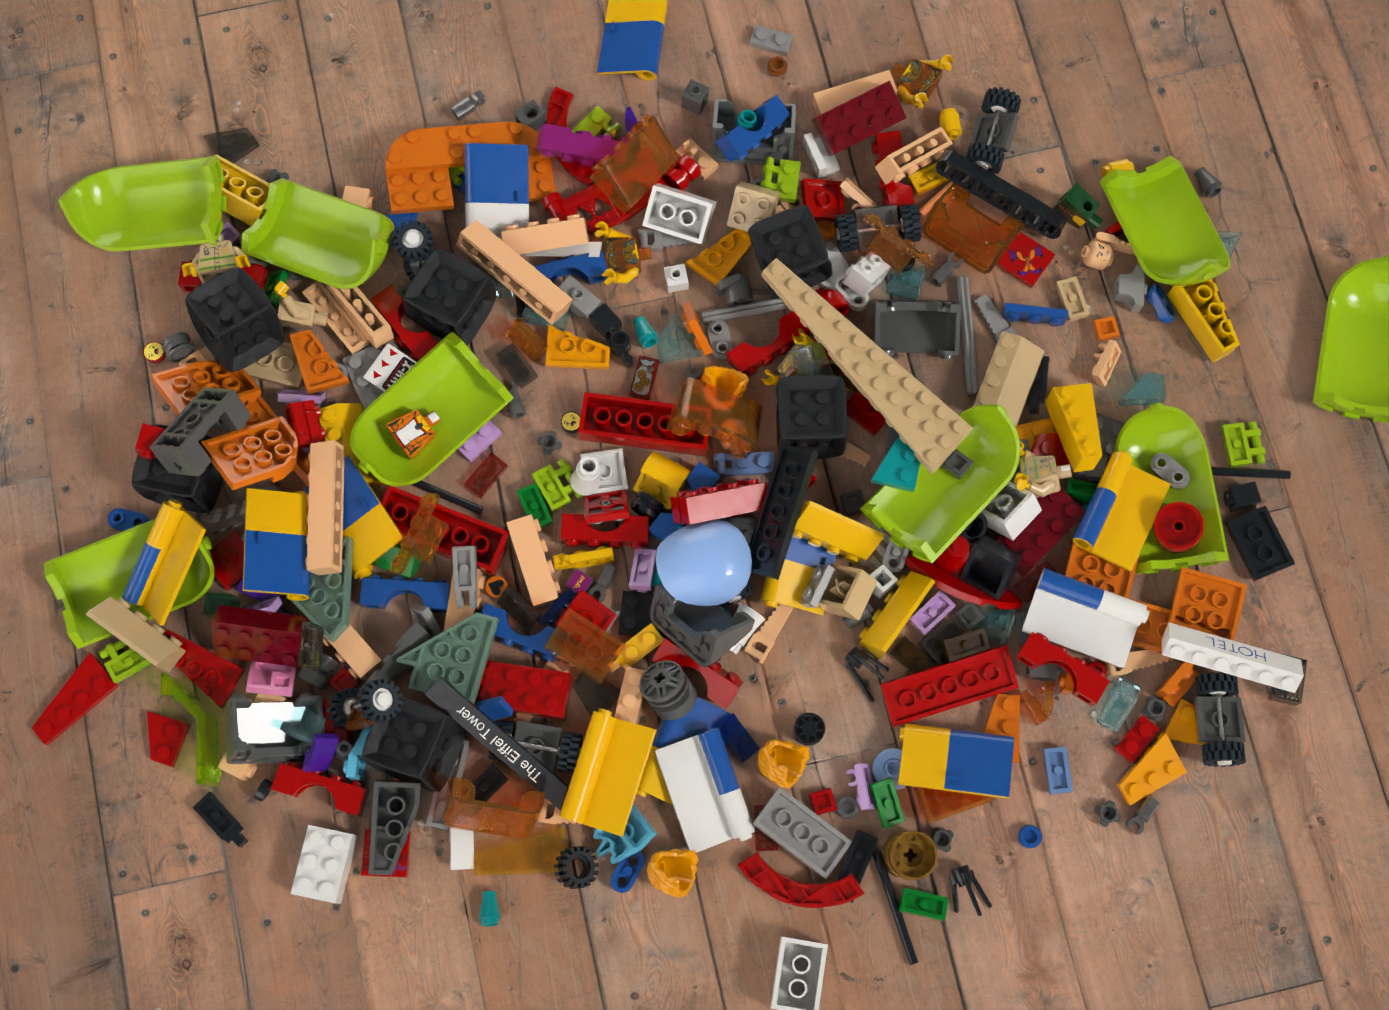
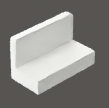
M812 133L805 134L803 137V147L817 178L820 179L839 172L840 166L835 155H828L821 138H814Z

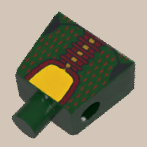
M1075 183L1053 207V209L1065 216L1068 223L1076 228H1080L1087 223L1096 230L1103 221L1102 218L1095 214V211L1100 206L1099 203L1078 183Z

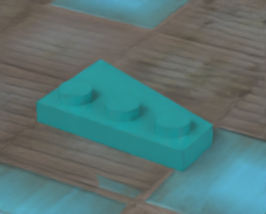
M899 435L871 479V482L914 492L920 461L915 457V452L909 445L903 443Z

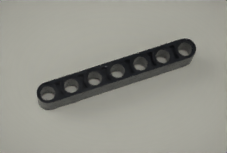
M946 150L942 153L936 164L938 174L1047 238L1056 239L1061 235L1066 224V218L1062 213L953 150Z

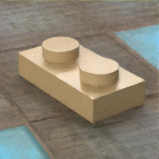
M1077 277L1057 281L1055 286L1063 309L1068 310V322L1088 317L1090 313Z

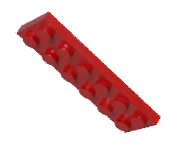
M1006 644L879 683L891 726L893 727L1019 688L1008 645Z

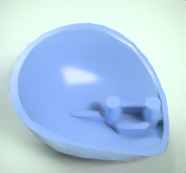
M719 519L689 524L678 529L660 543L656 553L657 571L663 586L671 596L687 604L713 606L728 602L740 594L747 585L751 574V553L745 537L734 525Z

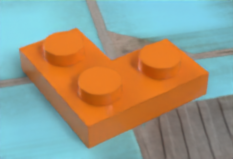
M690 301L682 304L684 313L681 314L685 321V326L689 334L694 333L696 338L693 341L698 351L702 349L705 356L713 353Z

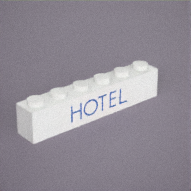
M1170 622L1161 639L1162 655L1289 692H1296L1304 676L1300 659Z

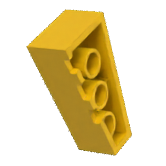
M1092 383L1053 387L1045 401V405L1073 472L1094 470L1102 457V449Z

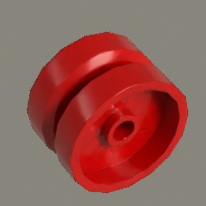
M1172 502L1165 505L1157 513L1153 524V535L1156 542L1164 550L1172 553H1184L1191 550L1199 542L1204 531V520L1200 511L1193 505L1185 502ZM1181 524L1182 530H1176L1174 526Z

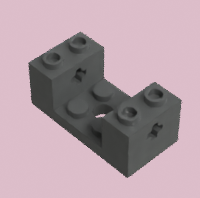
M204 387L153 442L150 449L168 473L198 477L205 472L206 467L212 462L198 442L205 436L209 428L239 431L246 425V422L252 415L234 389Z

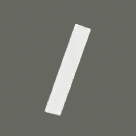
M589 242L525 253V256L567 257L589 253L588 257H600L602 242Z

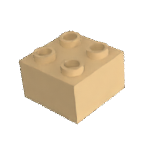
M741 181L735 188L727 226L748 232V229L755 223L775 215L781 192Z
M831 563L830 566L835 568L818 606L827 613L859 621L877 581L862 569Z

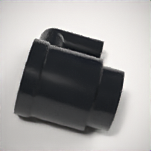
M615 331L610 337V350L615 356L621 357L625 366L630 368L633 366V357L629 355L631 350L630 338L624 331Z

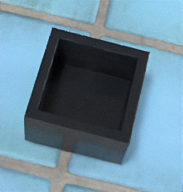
M984 535L975 542L959 579L999 600L1008 591L1023 555Z

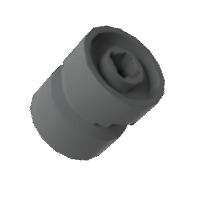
M313 649L307 659L309 664L303 665L297 676L323 690L329 680L327 675L334 672L338 662Z

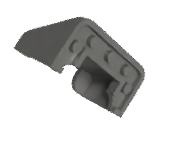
M715 99L711 147L713 159L724 163L764 165L766 158L772 157L774 158V166H780L781 159L792 161L796 104L783 103L790 114L784 120L786 124L778 130L773 129L772 132L774 134L764 141L761 139V145L752 151L749 149L747 151L749 155L740 161L735 159L729 162L715 141L736 127L738 114H735V107L731 101Z
M873 300V342L889 356L894 353H936L942 359H953V355H959L960 303L956 301Z
M663 584L656 586L650 609L652 623L696 663L705 668L718 661L751 632L755 622L746 612L741 611L732 618L718 605L697 606L679 601L669 594Z
M304 693L295 702L252 703L250 698L240 694L231 697L228 701L226 760L228 764L304 762L306 750H311L314 734H325L321 695L314 696L312 693Z

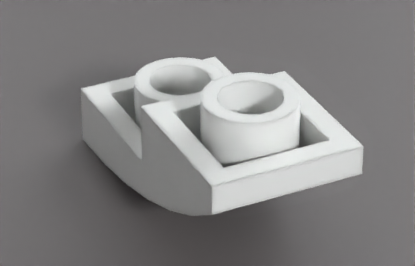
M450 820V869H474L473 820Z

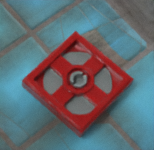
M625 489L583 496L586 524H600L604 521H621L625 518H630Z

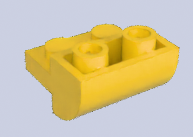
M653 451L641 468V474L633 490L637 493L642 491L653 496L664 507L671 510L670 497L677 496V492L684 489L687 477L692 470Z

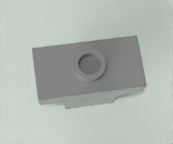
M1136 265L1131 274H1119L1114 282V301L1126 303L1130 308V312L1139 313L1144 306V296L1147 294V283H1144L1145 272L1141 266Z
M569 276L559 286L562 291L566 292L573 299L569 309L580 318L584 316L588 319L589 315L602 304L601 300L572 276Z

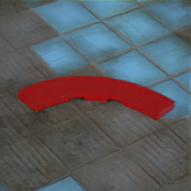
M555 86L548 103L546 124L567 127L568 110L574 98L572 93ZM556 156L559 163L572 177L588 187L592 186L600 172L597 166H582L581 162L574 160L573 162H564L561 160V157Z
M914 556L906 557L905 564L913 572L933 579L936 583V588L954 597L984 606L985 603L996 605L995 607L998 609H1021L1023 602L1010 589L999 600H996L939 569L933 563L920 560Z
M758 852L738 864L742 872L754 885L761 888L771 897L794 906L805 908L838 906L855 900L865 893L852 873L833 882L811 884L792 880L780 874L769 866Z

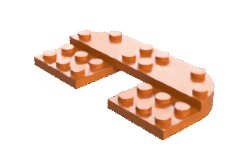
M494 122L411 130L394 141L386 156V180L391 215L454 209L448 168L465 166V144L528 145L529 202L541 201L545 196L556 192L550 158L541 156L540 152H535L538 132L529 126L517 122Z
M206 360L151 374L152 383L177 416L204 387L235 390L252 416L239 431L234 430L233 432L201 442V447L232 490L268 478L273 483L277 482L294 469L298 453V440L295 432L282 416H276L261 397L259 386L243 369L229 372L219 364V361Z
M1072 542L1064 575L1130 599L1129 596L1138 558L1132 571L1129 572L1076 546ZM1181 567L1170 610L1131 599L1147 605L1146 610L1149 611L1146 623H1141L1137 627L1132 646L1162 654L1161 639L1169 622L1232 640L1238 628L1247 584Z

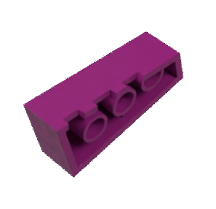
M545 123L539 127L535 152H540L543 157L553 158L557 156L561 157V160L564 162H573L574 160L581 162V165L586 167L596 165L600 166V169L603 171H612V169L614 170L626 163L628 138L622 137L621 141L612 140V135L603 134L594 137L589 131L583 130L572 133V128Z

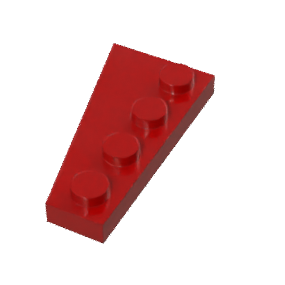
M167 629L164 635L168 638L171 636L177 638L182 642L180 647L186 650L175 666L223 709L244 674L245 669L220 656H214L213 652Z
M92 653L87 655L32 726L33 731L45 745L52 743L119 687L118 684L113 682L110 674Z

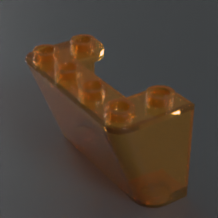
M646 114L627 133L626 137L628 139L625 142L621 140L613 148L615 153L612 156L607 154L592 168L594 170L590 176L592 181L623 213L632 208L680 157L653 114L651 116Z
M685 378L679 385L666 429L671 430L672 433L678 436L688 434L694 429L701 435L712 436L722 443L730 444L729 451L732 453V456L746 459L757 447L763 408L754 401L703 381Z

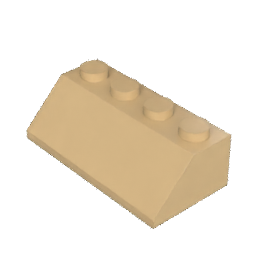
M1002 331L973 407L983 404L1001 405L1006 409L1007 416L1016 428L1045 351L1021 336Z
M109 597L86 613L88 617L153 665L167 672L172 670L186 652V650L180 647L182 645L181 641L174 636L170 638L163 634L165 630L156 623L150 625L146 622L148 619L146 615L138 610L135 613L129 609L131 605L121 597L118 600Z

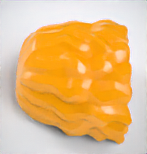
M713 365L704 368L701 382L706 405L714 411L727 412L733 409L747 389L748 376L744 373L742 374L741 371Z
M769 740L759 751L758 767L770 782L776 783L781 788L790 789L792 785H795L799 777L802 776L803 770L806 768V762L810 759L809 747L796 745L791 741Z
M674 848L669 851L654 853L647 866L648 879L653 887L664 894L677 898L687 896L696 878V864L698 863L696 851L688 849L681 851Z

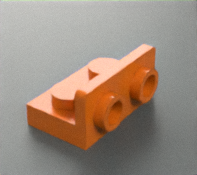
M1181 661L1155 694L1170 707H1173L1196 681L1195 677L1200 674L1192 668L1194 664Z

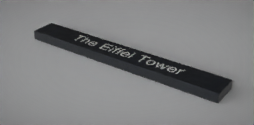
M440 676L425 692V695L561 811L569 786Z

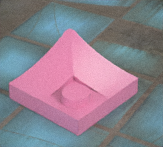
M251 661L246 692L292 697L296 667Z

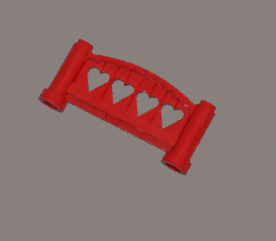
M644 148L633 155L632 159L635 165L565 199H562L559 192H553L545 196L541 200V204L546 211H549L553 219L559 218L560 222L567 221V216L577 215L578 208L593 215V219L586 221L588 234L600 230L595 225L601 221L611 228L632 218L648 206L653 185L657 183L668 185L653 160L654 155L650 148ZM633 181L647 188L648 192L640 194L638 198H634L631 195ZM616 190L628 196L629 202L622 203L619 207L614 206V191ZM596 199L610 205L611 211L604 212L601 216L596 215Z

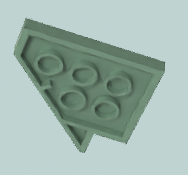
M346 536L342 544V572L326 575H316L310 572L309 599L304 601L291 600L333 643L349 626L354 541L349 536Z
M475 613L398 657L396 662L414 667L408 688L425 693L442 676L475 704L499 618Z

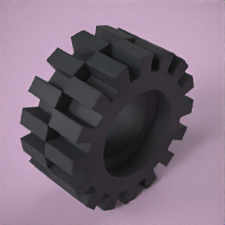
M585 846L569 847L559 853L561 856H557L555 859L558 861V864H554V868H558V872H554L555 876H560L558 882L564 883L562 886L569 887V889L590 886V882L596 880L593 876L598 875L599 872L595 870V867H599V863H594L597 857L596 855L591 856L593 851L591 849L587 850ZM575 858L579 859L583 866L582 873L578 877L574 876L570 869L571 862Z

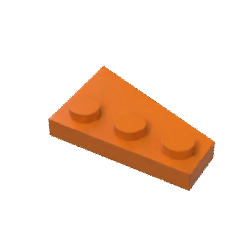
M310 329L289 335L307 394L349 384V379L341 372L336 362L331 359Z
M998 694L995 697L983 733L1013 736L1012 763H1018L1020 695Z

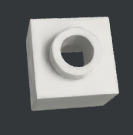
M685 264L664 267L668 293L689 289Z
M884 564L870 574L877 581L873 594L878 599L890 591L898 581Z

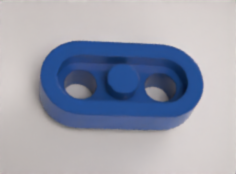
M1157 284L1147 288L1146 298L1156 309V316L1159 321L1167 324L1177 318L1176 312L1163 289Z
M116 508L109 513L107 520L113 529L123 532L135 527L136 523L140 520L143 524L151 519L143 513ZM121 515L120 521L116 522V517Z
M641 851L619 862L611 877V886L615 891L626 893L633 887L645 864V858ZM631 857H636L638 859V863L636 865H631L629 863ZM620 877L627 879V883L624 886L618 884Z

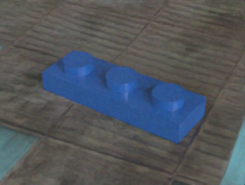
M1005 303L1001 315L1010 322L1021 320L1028 321L1030 324L1048 323L1050 326L1058 327L1065 324L1068 318V310Z

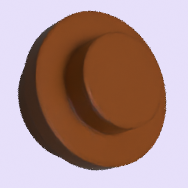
M773 57L768 62V72L776 77L784 75L787 71V62L782 57Z

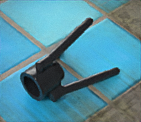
M855 646L844 658L848 662L845 667L851 671L869 701L874 702L873 697L858 675L855 667L859 670L864 665L881 680H884L885 677L869 664L867 660L886 672L889 671V668L869 656L863 649L860 650Z
M968 865L951 870L953 876L949 877L952 885L953 904L956 913L959 912L957 884L959 888L966 886L978 916H981L982 913L970 885L972 882L987 907H992L973 870H970Z

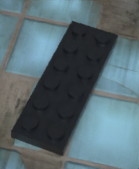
M780 446L749 544L752 574L779 580L818 452L793 446Z

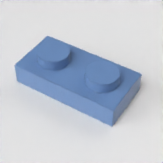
M1066 747L1043 749L1042 753L1049 795L1073 792Z

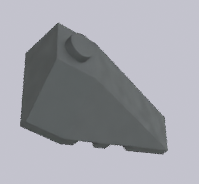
M415 622L396 643L398 649L391 654H387L383 659V668L376 669L364 685L377 679H388V682H394L412 672L414 667L396 662L397 658L433 637Z
M382 779L374 781L369 874H393L419 808L421 783Z

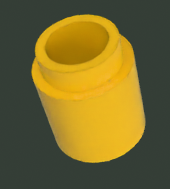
M954 108L942 110L939 117L940 127L942 126L951 141L956 140L962 134L959 114Z
M1127 158L1107 163L1106 166L1102 167V177L1104 178L1114 169L1132 171L1134 170V165Z

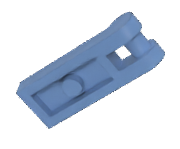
M774 451L736 454L718 453L714 455V462L717 463L715 473L720 475V477L772 474L775 465ZM731 462L732 468H726L725 463Z

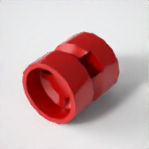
M684 154L675 162V167L671 166L663 173V178L669 187L684 191L689 186V182H694L701 175V170L691 157Z

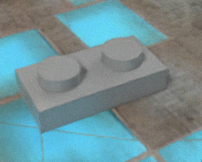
M755 25L749 46L788 56L793 35Z
M818 565L811 573V580L803 590L802 599L799 604L806 608H817L835 568L830 565Z

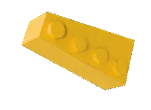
M1211 279L1194 285L1174 286L1167 296L1212 363L1230 355L1240 343L1231 320L1227 319L1225 314L1226 307L1224 302H1221L1217 293L1219 290L1216 283H1213Z

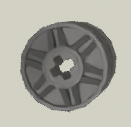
M664 660L656 662L643 673L640 679L639 689L642 695L646 698L656 715L663 720L672 721L682 718L692 710L696 703L697 692L693 684L687 678L681 666L674 661Z

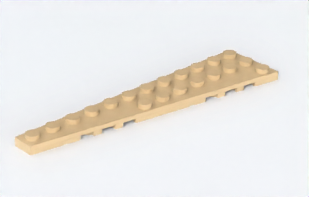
M775 258L763 270L761 276L775 293L783 299L787 307L798 315L804 327L810 329L815 335L816 341L822 343L833 361L862 395L869 400L874 409L880 411L886 418V423L898 432L903 443L909 445L915 452V457L933 475L971 432L973 427L781 261Z

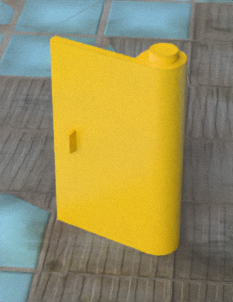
M599 708L598 712L593 711L559 817L623 837L657 730L611 716V711Z

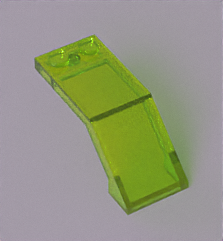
M161 673L160 695H173V701H179L197 720L196 784L206 788H218V782L221 780V771L217 768L218 720L179 679L167 673Z

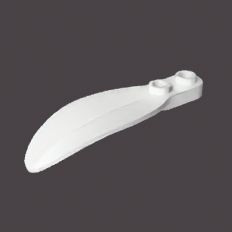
M831 240L824 241L829 260L832 264L833 274L830 278L820 283V285L839 291L852 310L862 311L866 309L869 303V295L867 294L863 298L851 288H842V286H847L844 284V281L847 277L845 273L849 265ZM860 300L861 303L857 304L855 303V301Z

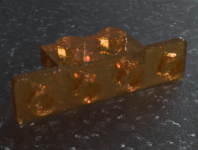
M867 213L862 218L879 231L867 249L881 257L884 262L897 272L901 273L912 257L928 269L934 265V262L931 261L932 257L924 251L919 252L914 248L915 244L907 238L903 240L898 236L899 232L891 226L886 227L881 223L882 219L876 214L872 213L870 215Z
M427 493L421 499L420 508L410 522L411 527L401 541L398 555L392 560L391 573L403 575L411 557L425 564H431L448 528L446 523L431 516L440 498L438 494Z

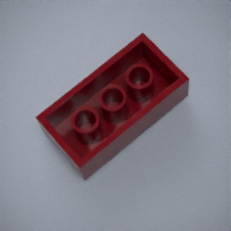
M889 80L813 118L812 121L828 155L832 156L907 117Z
M1062 489L1037 499L1042 511L1014 540L1003 535L997 540V542L1023 555L1017 568V572L1022 577L1085 514V510Z
M220 605L211 621L214 656L302 668L309 653L308 618L304 616Z

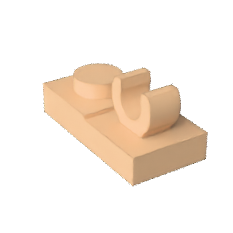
M691 138L687 139L676 150V155L679 158L685 154L697 163L701 170L699 177L702 180H705L718 169V163Z
M848 177L841 183V192L848 199L852 197L858 201L853 204L852 211L856 207L869 208L877 206Z
M1110 339L1107 345L1103 343L1098 345L1099 349L1104 351L1103 353H1094V357L1098 362L1092 369V376L1096 384L1102 387H1106L1122 352L1117 342Z

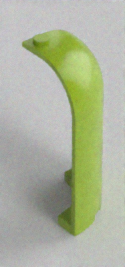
M1170 155L1160 162L1146 167V171L1142 173H1136L1135 170L1124 171L1114 169L1099 181L1143 271L1153 280L1166 285L1188 286L1211 280L1231 268L1227 250L1181 162Z
M218 156L126 165L105 169L81 179L58 199L61 209L76 233L98 248L115 252L216 243L224 226L221 219L222 212H226L227 205L226 196L222 193L221 183L225 182Z
M281 178L270 183L268 197L263 207L266 210L263 218H257L255 223L242 233L241 250L249 256L340 289H351L367 281L381 266L391 245L394 224L388 217L379 212Z
M1389 255L1382 258L1365 260L1354 265L1340 276L1330 292L1313 398L1315 405L1328 412L1337 410L1343 412V417L1359 420L1360 416L1374 418L1373 422L1389 423Z
M451 332L361 413L351 431L350 446L355 456L361 461L358 464L359 467L366 474L371 472L379 481L387 485L396 487L408 486L421 481L431 474L513 399V396L488 369H485L480 364L479 359L454 332ZM417 409L423 417L434 410L441 420L432 427L436 437L411 461L389 432L386 424Z
M1162 403L1149 405L1148 409L1135 414L1124 424L1117 437L1114 452L1120 450L1128 452L1133 459L1132 466L1159 479L1161 478L1152 471L1150 465L1152 457L1158 453L1168 454L1185 468L1190 476L1188 485L1180 490L1169 487L1159 511L1165 505L1172 502L1191 504L1201 513L1204 520V531L1199 542L1191 550L1184 553H1172L1164 550L1156 542L1152 525L1140 551L1135 574H1157L1159 570L1171 569V572H1177L1181 567L1188 568V566L1200 564L1202 567L1229 561L1208 450L1201 431L1184 411L1175 407L1164 406ZM1160 460L1157 464L1160 467H1164L1166 462ZM1180 474L1174 476L1176 481H1180L1183 478ZM1181 524L1174 526L1176 530H1182Z
M978 405L958 414L973 427L971 432L956 447L957 450L974 461L973 466L960 480L942 467L943 463L931 475L920 462L914 492L883 485L860 508L862 513L878 530L882 527L891 535L889 540L901 549L907 547L914 551L912 553L914 557L933 563L1008 484L1017 469L1020 458L1019 436L1014 424L1007 416L1006 409L1001 405Z
M155 519L44 562L45 578L53 589L57 600L62 599L66 610L62 611L66 623L67 634L77 649L113 635L88 617L86 613L109 597L116 600L120 597L122 598V594ZM203 536L170 612L197 601L212 585L215 571L209 551L212 549V545L207 536ZM129 603L131 611L135 613L138 610L148 617L146 622L154 619L143 606Z

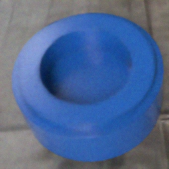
M1033 825L1024 826L1018 832V841L1025 848H1035L1042 840L1040 830Z

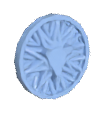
M890 748L883 750L875 758L872 770L876 781L891 777L896 790L906 787V785H898L902 756L901 749Z

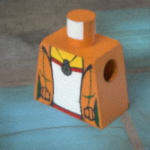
M417 409L387 423L386 427L412 461L436 437L432 427L441 420L434 410L423 417Z

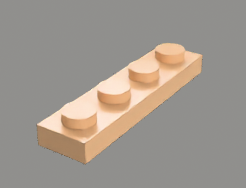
M316 281L302 292L310 304L316 306L317 312L328 314V326L352 355L370 344L369 340L321 282Z

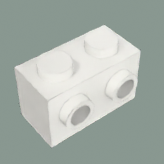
M870 252L866 257L861 256L855 265L852 264L845 273L847 277L844 284L864 298L883 281L891 266L884 262L881 257Z

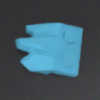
M371 726L363 729L349 753L348 760L344 762L343 772L346 773L347 778L353 781L364 782L366 762L362 759V751Z
M633 803L623 837L595 828L593 838L602 839V843L596 850L598 858L612 853L610 861L611 864H615L642 850L657 832Z

